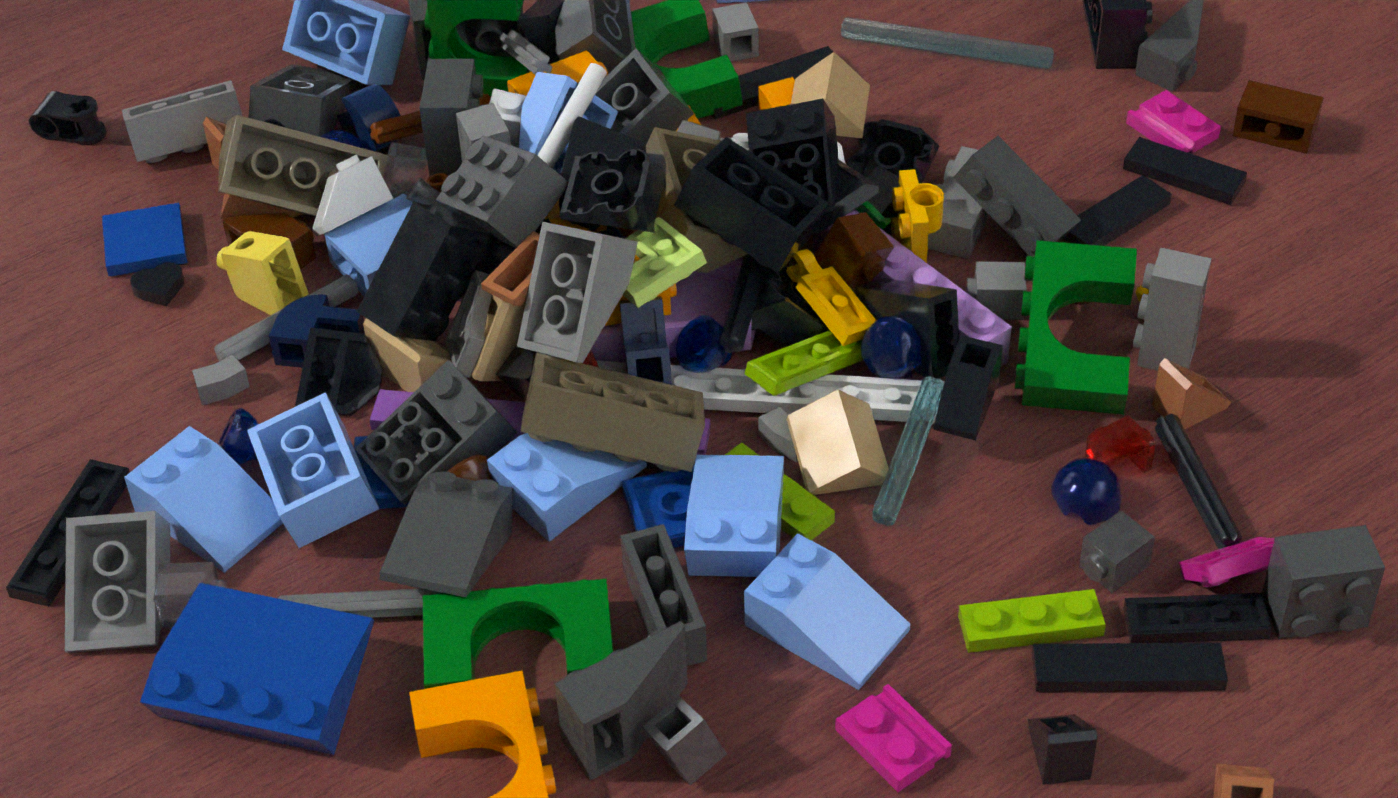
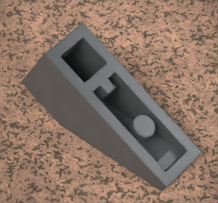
M1190 0L1139 46L1135 75L1172 92L1184 81H1189L1193 77L1197 69L1195 55L1204 0Z

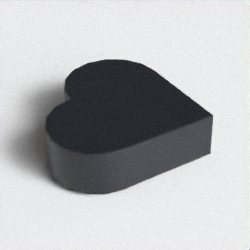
M163 263L154 269H143L132 275L130 283L133 294L137 298L167 306L183 287L184 276L182 268L178 264Z

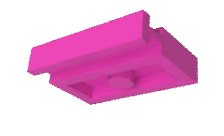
M1167 90L1140 104L1137 111L1132 109L1128 111L1126 124L1151 141L1187 153L1189 151L1194 153L1218 139L1221 129L1220 125Z
M1256 537L1180 561L1182 577L1184 580L1201 582L1202 587H1212L1224 584L1229 581V578L1241 574L1264 571L1268 569L1275 538Z
M889 684L883 687V692L875 697L870 695L836 718L835 730L897 792H900L933 769L938 760L941 758L946 760L951 756L952 744Z

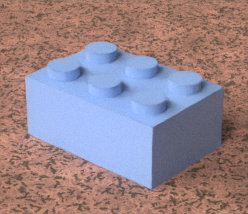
M295 0L282 50L366 85H392L410 15L372 0Z
M326 392L247 430L278 516L298 548L379 510L345 425Z

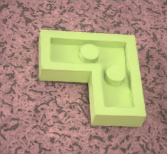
M660 217L655 219V233L637 230L625 238L638 241L635 255L640 259L633 263L630 282L623 293V296L637 308L646 302L652 301L660 293L680 280L689 277L692 272L707 263L703 251Z

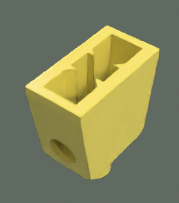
M249 231L241 235L229 246L223 247L217 255V265L220 269L227 271L236 296L269 315L309 294L289 238Z

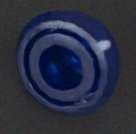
M702 315L692 319L683 328L676 346L677 360L683 369L694 373H706L729 362L732 352L730 354L724 352V347L719 344L723 327L718 321L710 316Z
M243 408L234 410L218 441V445L238 465L252 459L258 461L247 430L259 425V423L250 412Z

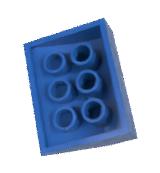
M199 583L154 658L140 703L161 718L334 755L375 620L371 617Z

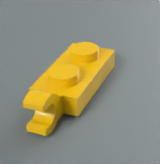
M810 250L798 251L793 256L798 264L787 267V274L791 280L797 283L796 289L842 346L874 336L880 324L832 266L822 269Z

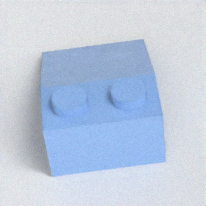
M544 72L536 73L522 105L520 149L538 155L578 85L576 81L565 75ZM595 95L582 118L611 129L618 111ZM568 143L553 168L558 174L562 171Z
M190 426L124 477L135 512L156 511L170 523L171 537L224 573L283 524L278 516L273 499L217 443Z
M528 433L520 435L487 460L489 473L493 481L497 482L498 485L513 488V510L549 542L622 486L621 481L633 478L647 467L646 461L626 462L616 458L613 453L600 450L584 452L574 448L571 443L558 440L551 442L535 440Z
M696 455L687 507L684 545L689 576L758 577L780 553L784 456Z
M798 533L744 591L746 627L857 690H860L910 631L911 624L840 557Z

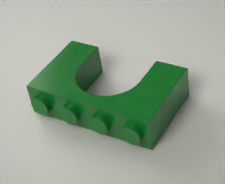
M427 0L428 8L425 12V28L431 31L432 36L429 44L430 59H474L476 74H482L483 95L489 94L491 97L494 89L508 91V80L531 71L514 57L487 55L472 49L461 39L456 25L470 19L518 21L524 0Z
M666 0L631 11L636 49L661 70L685 103L691 107L697 119L715 114V109L723 107V111L743 105L739 77L728 55L684 68H667L656 64L661 58L672 52L710 40L706 14L699 0Z
M1036 240L1035 256H1026L1024 280L1032 281L1031 292L1023 291L1021 316H1029L1028 328L1020 327L1018 352L1026 353L1025 364H1017L1015 389L1023 390V406L1124 415L1128 396L1130 357L1086 354L1071 350L1054 337L1049 328L1048 321L1059 309L1076 302L1131 305L1135 285L1137 249Z
M583 579L575 582L489 588L471 591L467 597L447 593L423 595L425 689L474 680L476 660L482 649L494 638L516 630L538 631L554 638L565 651L567 675L576 670H583L605 659L613 652L607 579Z

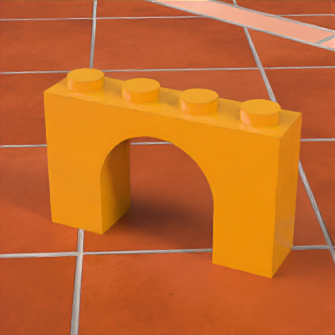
M522 670L409 692L421 758L472 748L493 749L511 758L518 768L507 786L487 798H549L548 795L556 794L552 765L542 766L540 755L548 754L543 725L534 727L532 717L540 716L535 687L526 689Z

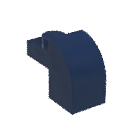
M373 84L341 98L347 111L337 115L342 129L354 126L363 149L377 151L402 140L398 139L377 144L370 137V126L373 122L401 116L392 98L380 85Z
M324 294L310 295L291 302L280 311L269 334L275 365L303 368L310 327L365 334L363 315L357 312L358 309L329 307L328 297Z
M656 297L639 308L629 300L619 301L627 374L672 385L662 297Z

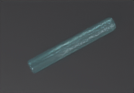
M927 376L922 380L872 510V518L876 523L891 526L897 519L939 407L944 382L941 379Z

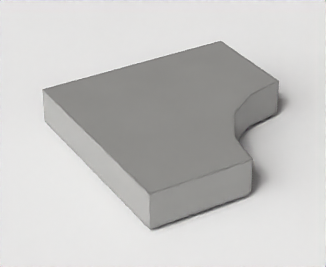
M477 270L471 276L445 341L453 365L467 378L471 377L485 343V321L492 294L482 290L481 283L489 274Z

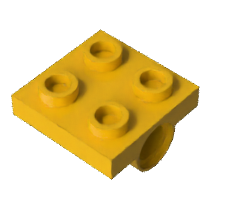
M915 169L899 171V187L892 188L893 208L895 212L897 211V217L891 218V234L895 240L899 241L927 263L928 234L938 231L942 226L944 193L936 185L919 183Z

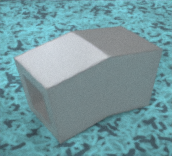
M233 355L213 365L192 370L202 405L228 399L250 387L246 369Z
M779 406L758 417V436L773 451L797 462V455L786 420L789 414Z

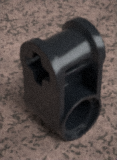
M51 91L29 118L31 129L38 136L47 140L92 145L101 141L107 133L105 124L99 121L96 113L98 110L97 102L91 96H78Z

